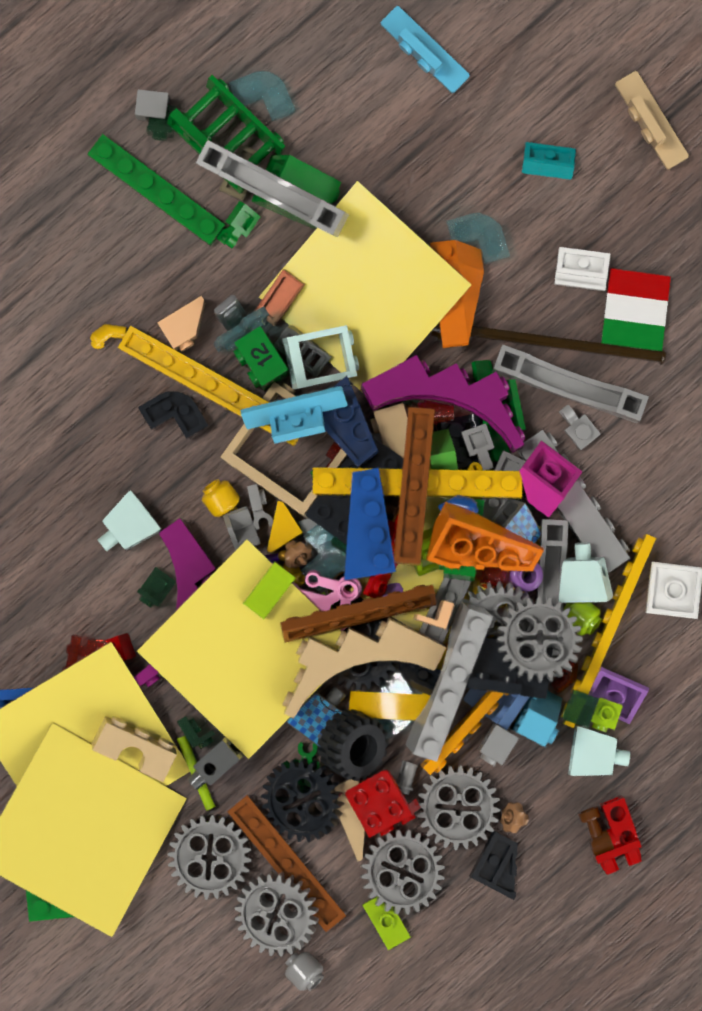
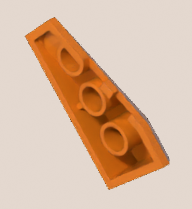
M457 240L431 242L430 247L472 284L439 322L442 347L449 348L469 345L484 276L481 249Z
M445 502L434 523L426 558L428 561L455 569H460V566H474L475 569L484 570V567H500L501 570L533 571L544 552V548L468 509Z

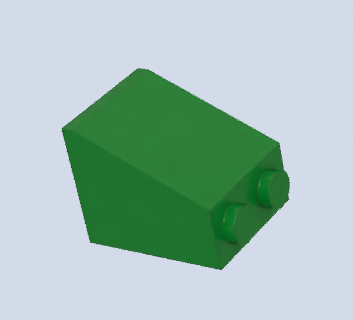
M271 155L265 169L266 171L331 205L338 199L340 194L339 187L342 183L339 180L291 155ZM255 194L251 202L307 227L317 229L316 226Z

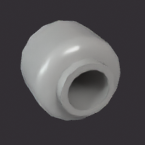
M303 952L300 955L294 953L285 963L288 966L285 971L286 978L300 991L313 990L324 977L322 975L323 966L309 952Z

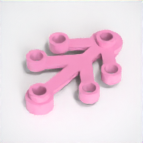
M311 570L307 573L305 578L306 584L309 587L321 586L334 590L333 592L323 595L300 589L296 583L292 582L319 610L324 611L330 610L331 605L341 600L340 605L351 604V601L358 599L362 592V585L357 578L344 580V577H342L340 580L321 576L317 570ZM315 575L318 581L311 582L309 576ZM350 584L354 590L348 592L344 586Z

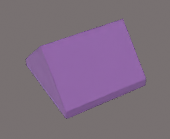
M600 667L584 704L594 708L599 697L621 704L622 710L619 720L630 724L649 688Z

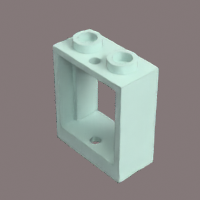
M347 325L282 339L292 389L341 380L345 376H348V378L357 376L356 371L359 370V362L357 356H353L351 345H354L352 331L347 329ZM339 334L346 372L306 380L298 342Z

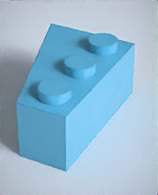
M548 690L545 699L529 697L512 730L544 747L547 742L552 744L558 733L555 727L558 722L563 698Z

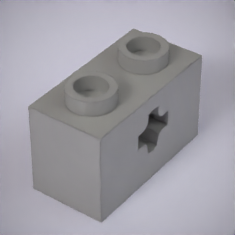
M493 723L477 749L482 753L480 758L493 766L497 762L503 765L519 738Z

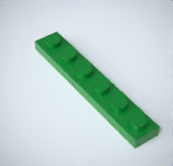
M104 134L100 136L87 155L209 246L213 244L219 233L226 227L224 223Z

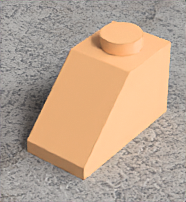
M202 296L157 322L172 348L176 351L180 349L183 352L194 345L193 341L197 339L205 307V301Z

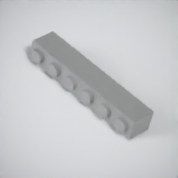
M542 430L525 441L523 448L517 452L523 460L527 461L541 441L557 453L558 451L555 446L558 444L550 432L545 434ZM563 453L561 456H563L565 459L569 461V459ZM579 476L556 509L563 520H568V527L578 542L590 543L591 557H604L609 573L630 559L627 554L630 552V549L623 539L618 541L613 534V531L616 530L607 517L603 519L598 512L601 509L599 503L593 496L588 497L583 490L586 488V485Z

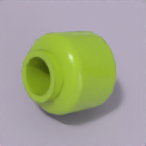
M591 602L567 603L563 608V611L568 608L570 609L568 618H577L573 626H581V630L577 633L580 636L593 634L602 621L600 609Z

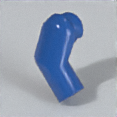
M456 495L445 501L468 509L476 514L479 511L477 502L473 498ZM445 502L438 506L440 510L443 508Z

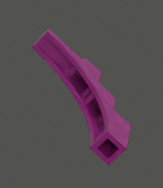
M416 355L361 385V390L373 411L391 403L406 400H436L451 403L472 412L486 421L503 438L512 453L522 449L525 445L523 442L525 436L519 426L515 427L510 419L513 417L509 406L501 402L509 395L507 392L509 385L503 376H498L497 372L469 386L468 382H470L468 374L464 368L459 369L457 363L429 377L430 370L424 360L420 361Z
M180 518L159 533L169 550L175 568L178 589L176 611L198 589L196 584L199 582L203 584L217 570ZM149 664L134 679L139 686L146 684L149 687L157 682L160 677L158 676L159 672Z

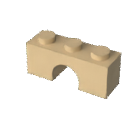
M105 716L92 742V750L116 761L122 750L127 747H136L143 753L138 765L139 771L164 782L177 756L176 749L173 747L174 744L164 738H160L158 741L150 737V733L142 728L136 727L134 730L126 726L127 723L118 717L113 716L110 719Z

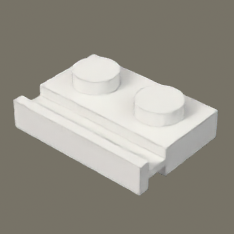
M559 247L554 285L605 291L610 253Z

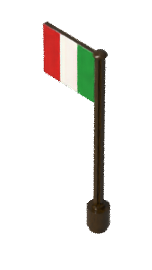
M610 268L601 343L472 326L470 337L660 362L661 365L666 360V352L662 348L671 276ZM439 323L432 330L431 336L437 337V340H441Z

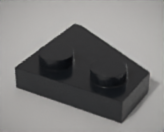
M493 831L469 876L514 900L516 897L515 876H517L516 857L518 843Z

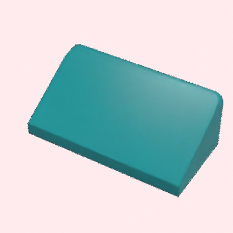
M525 142L522 173L570 180L573 177L576 148Z

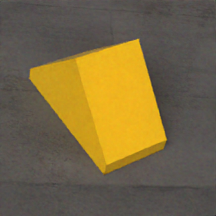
M282 501L277 502L267 552L274 553L289 541L303 534Z

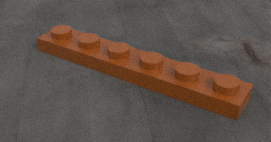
M408 408L394 563L420 566L435 409Z
M433 584L428 586L418 585L412 590L404 592L394 591L384 597L366 598L360 603L352 605L342 604L336 609L328 611L318 610L304 617H290L286 621L280 622L284 643L436 605Z
M248 794L227 811L278 874L284 872L285 880L294 875L293 883L297 884L302 880L301 889H311L307 897L316 898L311 907L319 908L317 913L312 916L319 918L318 923L325 932L329 931L346 916L344 911L275 827L272 826L271 822Z

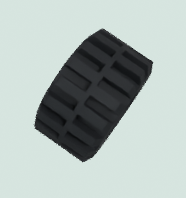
M347 709L342 710L341 714L337 712L333 715L332 720L329 719L326 722L327 726L325 729L322 728L320 732L322 736L318 739L317 743L320 745L317 749L318 755L321 756L320 761L328 769L348 780L359 781L360 778H368L370 773L374 774L377 771L376 768L382 765L383 756L386 757L387 754L385 748L388 746V740L385 738L388 735L383 730L384 726L377 720L354 709L350 711Z

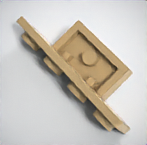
M634 71L617 81L615 86L629 107V115L634 122H638L642 129L643 138L648 144L651 143L665 168L669 170L689 157L688 153L639 73Z

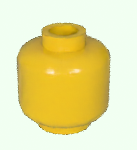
M216 479L202 490L204 493L202 502L214 517H221L228 512L238 509L236 505L240 501V496L229 481Z

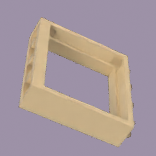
M274 382L262 399L274 402L278 395L288 399L296 397L294 395L296 391L285 383L280 386ZM244 424L221 455V458L307 519L306 512L319 496L313 495V489L304 502H302L236 456L255 429H246ZM341 449L328 468H340L348 457L347 454Z

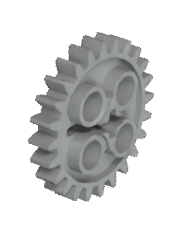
M498 581L496 588H493L491 583L488 582L486 590L477 586V594L469 591L471 599H462L461 601L485 608L493 616L485 636L486 638L494 635L491 639L504 636V634L498 632V628L506 627L502 622L503 617L511 619L508 610L518 611L517 603L520 602L525 607L527 598H530L527 592H522L520 586L514 589L510 582L505 588H503L501 581ZM502 604H507L505 607L498 608ZM523 621L519 624V628L527 633L533 630V625L528 621ZM516 638L517 642L529 640L523 638Z
M540 597L537 598L536 604H533L530 598H527L525 607L518 602L516 605L517 612L513 609L508 610L511 619L507 617L502 618V622L506 627L498 628V632L504 634V636L498 637L497 642L504 644V646H501L498 652L507 654L502 661L503 663L511 661L512 664L509 670L512 671L518 668L519 678L524 673H527L528 681H531L533 675L537 676L539 683L542 682L544 675L547 676L549 681H552L553 673H556L559 677L563 676L562 667L568 671L571 670V665L568 661L577 662L578 658L573 653H580L582 648L575 645V643L582 642L583 637L576 636L575 634L581 630V626H573L577 618H568L570 609H565L562 612L560 610L561 602L557 603L554 607L551 606V598L547 600L546 604H542ZM523 621H528L533 625V630L527 633L523 632L519 628V624ZM549 621H554L559 625L560 629L557 632H550L546 629L545 624ZM540 634L542 639L561 637L563 641L544 640L542 645H538L537 640L530 639H536V636ZM516 638H523L529 640L517 642ZM523 647L531 648L534 652L533 657L528 659L522 657L519 652L520 649ZM556 647L560 651V656L550 658L546 654V649Z
M459 765L457 772H454L452 767L448 766V774H444L440 770V777L438 779L430 775L432 784L423 783L422 785L427 791L426 793H418V796L424 799L423 802H419L423 811L417 814V817L425 818V821L420 826L421 828L429 826L426 835L436 834L434 843H438L443 839L444 848H447L450 842L453 843L455 850L458 849L459 843H463L465 849H468L469 841L478 846L477 837L480 836L486 840L487 837L484 831H494L489 825L490 822L499 821L493 816V813L500 812V809L494 807L493 804L500 801V799L491 796L496 791V788H487L490 779L481 781L482 772L473 776L472 767L464 773L462 765ZM447 786L452 788L453 796L450 800L444 801L439 798V791ZM470 788H475L479 792V797L475 802H468L465 799V792ZM460 800L463 806H480L481 810H460V814H456L454 809H437L435 805H456V802ZM446 812L451 815L452 820L448 826L443 827L437 823V818L441 813ZM468 814H473L477 817V824L473 828H466L463 825L464 817Z
M214 814L211 815L209 821H206L204 815H201L200 823L198 824L192 818L190 819V828L185 824L181 826L184 834L175 832L174 835L179 841H173L169 844L175 848V851L167 853L168 856L174 858V861L168 863V866L176 867L171 876H180L181 879L177 885L186 883V893L192 888L195 889L194 897L196 898L200 892H204L205 900L208 899L210 893H213L215 898L218 899L219 891L221 890L228 896V887L231 886L237 890L238 886L235 881L244 882L245 878L241 875V872H249L250 870L244 865V863L252 861V858L245 856V853L251 851V847L243 846L248 837H239L242 829L234 831L232 829L234 821L225 825L224 816L219 822H216ZM209 834H213L212 855L217 856V859H213L211 863V879L207 880V859L203 858V855H206L208 852ZM194 836H200L204 839L205 846L203 849L196 850L191 846V839ZM227 838L231 843V848L226 852L220 851L216 845L218 839ZM191 863H200L203 867L202 874L199 876L192 875L189 871ZM218 864H224L228 867L229 874L226 877L221 878L215 874L214 869Z
M400 830L395 831L394 838L390 833L385 834L386 841L379 837L376 838L379 846H368L373 852L371 855H363L368 860V864L360 865L361 868L367 870V873L360 876V878L368 879V883L363 886V889L371 888L372 891L367 897H377L376 906L384 902V911L388 912L394 906V914H399L401 908H403L404 913L408 915L410 907L419 912V904L421 903L428 907L427 898L436 899L432 891L434 889H442L436 884L437 880H444L445 878L438 875V871L445 868L442 865H437V861L442 856L433 855L437 849L436 846L427 847L430 841L429 838L424 839L422 842L420 841L421 833H416L413 838H411L410 830H406L404 837H402ZM394 847L399 848L402 853L401 859L398 862H393L390 859L389 854ZM417 858H421L425 862V868L420 873L416 872L413 868V863ZM385 861L398 868H403L405 865L406 872L423 878V882L420 883L406 876L399 878L400 873L382 866L381 863ZM385 871L390 873L392 878L388 886L381 885L379 881L381 873ZM407 882H411L415 886V892L410 897L403 893V886Z
M273 871L268 874L267 878L262 873L259 875L258 881L253 878L249 882L250 886L246 885L242 889L244 894H240L237 897L241 904H237L234 910L241 913L235 917V920L242 921L238 931L246 930L247 933L243 939L246 940L251 937L250 947L259 944L260 953L268 948L270 956L278 950L280 957H282L286 953V949L290 954H293L296 950L295 947L301 950L304 947V942L308 943L311 936L309 934H314L316 931L313 925L319 921V918L312 915L316 914L319 908L311 907L316 898L307 897L311 889L302 890V880L297 884L293 883L294 875L285 880L284 872H281L277 878ZM266 892L274 897V902L266 899ZM282 894H285L286 898L278 912L279 918L274 923L271 934L267 932L276 914L274 910L279 906ZM288 904H294L297 907L298 912H292L289 909ZM257 915L265 920L264 925L257 922ZM279 926L285 927L289 935H283L279 930Z

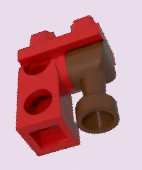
M622 795L600 803L610 829L602 831L597 821V818L600 817L597 806L578 813L581 822L588 825L591 835L589 844L594 859L598 864L600 863V866L607 875L619 870L615 860L617 856L624 854L629 866L642 861L639 850L642 846L625 798Z

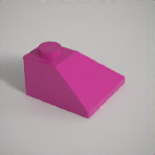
M543 441L538 444L520 469L528 502L547 517H550L563 501L582 473L579 468Z

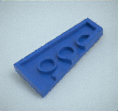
M379 468L352 472L344 580L396 572Z

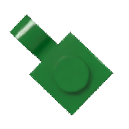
M239 201L225 221L229 227L219 233L217 240L232 249L241 235L247 238L261 216L245 203Z

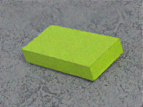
M274 561L243 604L265 619L296 577Z

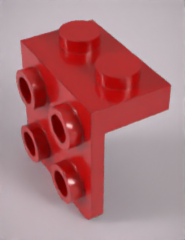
M383 770L348 789L345 793L369 838L377 833H380L381 836L395 829L393 825L400 821L403 825L416 818L414 813L421 808L417 799L407 803L389 770Z

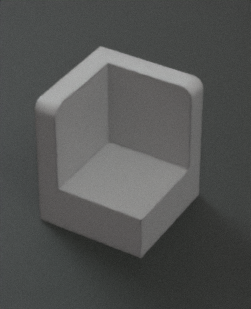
M138 90L135 108L136 119L147 121V117L165 119L167 104L170 101L169 93Z
M246 506L223 515L235 551L246 540L253 546L260 544Z

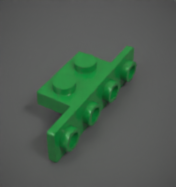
M480 360L471 363L475 382L493 373L490 360ZM516 379L506 380L509 385V390L507 391L509 395L501 402L509 406L513 417L510 419L514 426H519L521 430H526ZM483 420V424L487 425L494 445V449L488 451L491 462H498L502 451L510 453L509 447L503 438Z

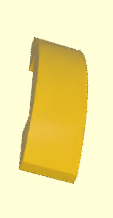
M350 691L349 711L354 709L376 719L416 720L426 706L430 695Z

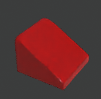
M128 633L98 643L99 648L112 642L123 661L136 656Z

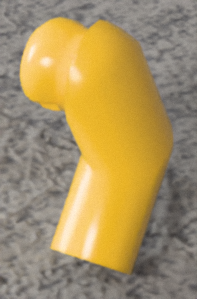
M110 324L102 325L92 332L90 336L91 346L95 349H102L105 341L110 337L123 339L127 332V327Z

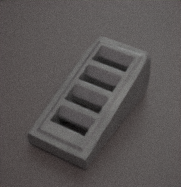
M235 295L229 296L214 309L216 318L227 331H231L247 317L245 310Z
M289 325L273 346L285 355L282 339L302 335L303 333L293 325ZM312 340L301 341L304 344L300 349L301 357L309 348L312 349L306 360L302 359L303 367L306 371L317 377L332 356ZM319 354L321 356L320 359L312 367L310 363Z

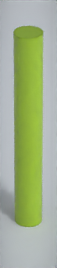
M185 735L177 738V741L192 775L196 771L193 766L197 763V760ZM205 783L198 789V792L207 811L216 806Z

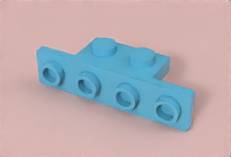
M396 6L381 21V26L399 42V47L407 55L411 54L423 71L426 73L430 72L451 93H454L469 78V73L399 6Z
M339 386L241 409V416L246 429L270 424L274 443H280L325 432L323 412L346 407L347 400L343 388Z

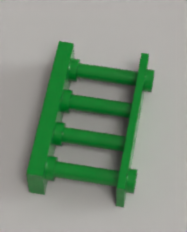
M213 75L208 78L206 84L209 91L186 113H181L176 108L168 117L167 124L199 155L207 140L212 141L211 138L235 115L246 127L224 149L233 153L254 133L264 145L247 161L258 165L271 151L276 155H282L285 148L281 136L276 132H271L229 91V87L222 79H216ZM218 98L227 109L205 130H199L193 125V120ZM225 179L239 194L245 190Z

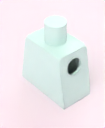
M130 490L102 521L109 531L97 540L106 551L110 550L118 542L125 550H128L162 531V528Z
M576 543L575 557L567 558L562 564L559 602H608L613 598V592L604 557H591L590 543Z
M575 726L568 774L571 776L612 775L614 764L629 765L630 751L616 749V738Z

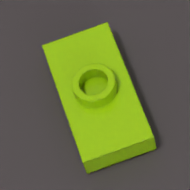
M374 897L362 905L385 946L390 950L411 938L399 915L394 914V907L392 906L388 912L384 911L385 903L383 902L381 905L376 906L377 897Z

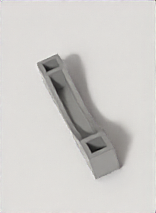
M207 140L196 161V164L337 238L350 215Z
M503 344L492 370L493 373L497 372V374L507 378L516 379V381L636 424L640 422L649 396L570 372Z
M542 519L540 521L541 537L539 538V546L544 548V552L538 563L543 571V579L537 588V598H541L542 604H546L547 600L551 598V606L555 607L559 603L562 564L566 560L568 520ZM561 603V607H560V610H561L562 612H563V603ZM549 621L545 624L546 629L550 632H557L560 629L559 625L554 621ZM538 634L535 640H537L538 645H542L544 640L562 642L563 638L542 639L541 635ZM552 647V658L559 657L560 651L556 647Z
M460 601L451 625L448 649L440 676L426 706L414 721L406 742V746L413 755L437 761L493 617L485 608Z

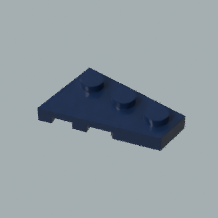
M345 376L333 388L339 386L343 388L347 406L323 412L326 432L354 464L361 468L379 451L349 378Z

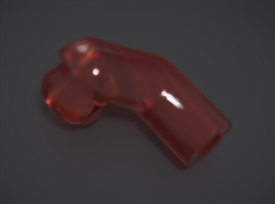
M568 661L571 665V670L568 671L563 668V676L551 684L558 694L576 681L578 672L577 662Z

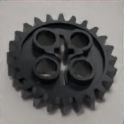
M385 618L350 627L357 630L360 625H367L369 627L367 636L378 640L379 636L375 634L380 623ZM376 661L377 666L375 667L368 662L366 663L367 668L365 672L361 674L355 673L353 666L335 674L331 678L339 676L337 681L339 685L347 681L346 685L349 690L356 684L357 690L361 691L363 684H366L368 690L371 691L372 683L374 682L379 687L382 686L381 678L390 681L391 679L387 673L389 671L397 673L393 664L401 663V661Z
M294 758L290 763L286 760L281 766L275 767L273 769L274 773L266 777L269 782L265 783L263 788L268 792L262 794L261 797L268 800V802L262 808L270 810L266 818H274L273 827L278 824L281 826L279 830L280 835L288 831L289 840L297 835L298 842L304 840L305 837L308 842H311L315 838L319 840L324 834L330 833L332 831L331 827H335L339 823L335 818L342 816L343 813L338 808L342 807L344 803L337 800V798L343 795V792L335 790L340 783L331 782L334 774L326 775L324 773L326 770L325 765L318 769L316 760L308 765L307 758L302 759L300 763L297 758ZM304 779L309 781L311 788L305 785ZM283 789L288 791L289 798L284 795ZM319 790L321 792L320 795L314 796L308 801H303L287 810L284 808L285 805L291 804L297 799H302ZM315 802L321 805L322 811L316 808ZM294 812L300 815L301 821L296 819Z

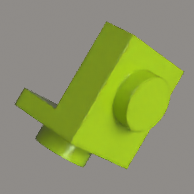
M599 697L594 710L590 711L587 721L593 722L592 728L607 732L608 728L615 730L622 705Z

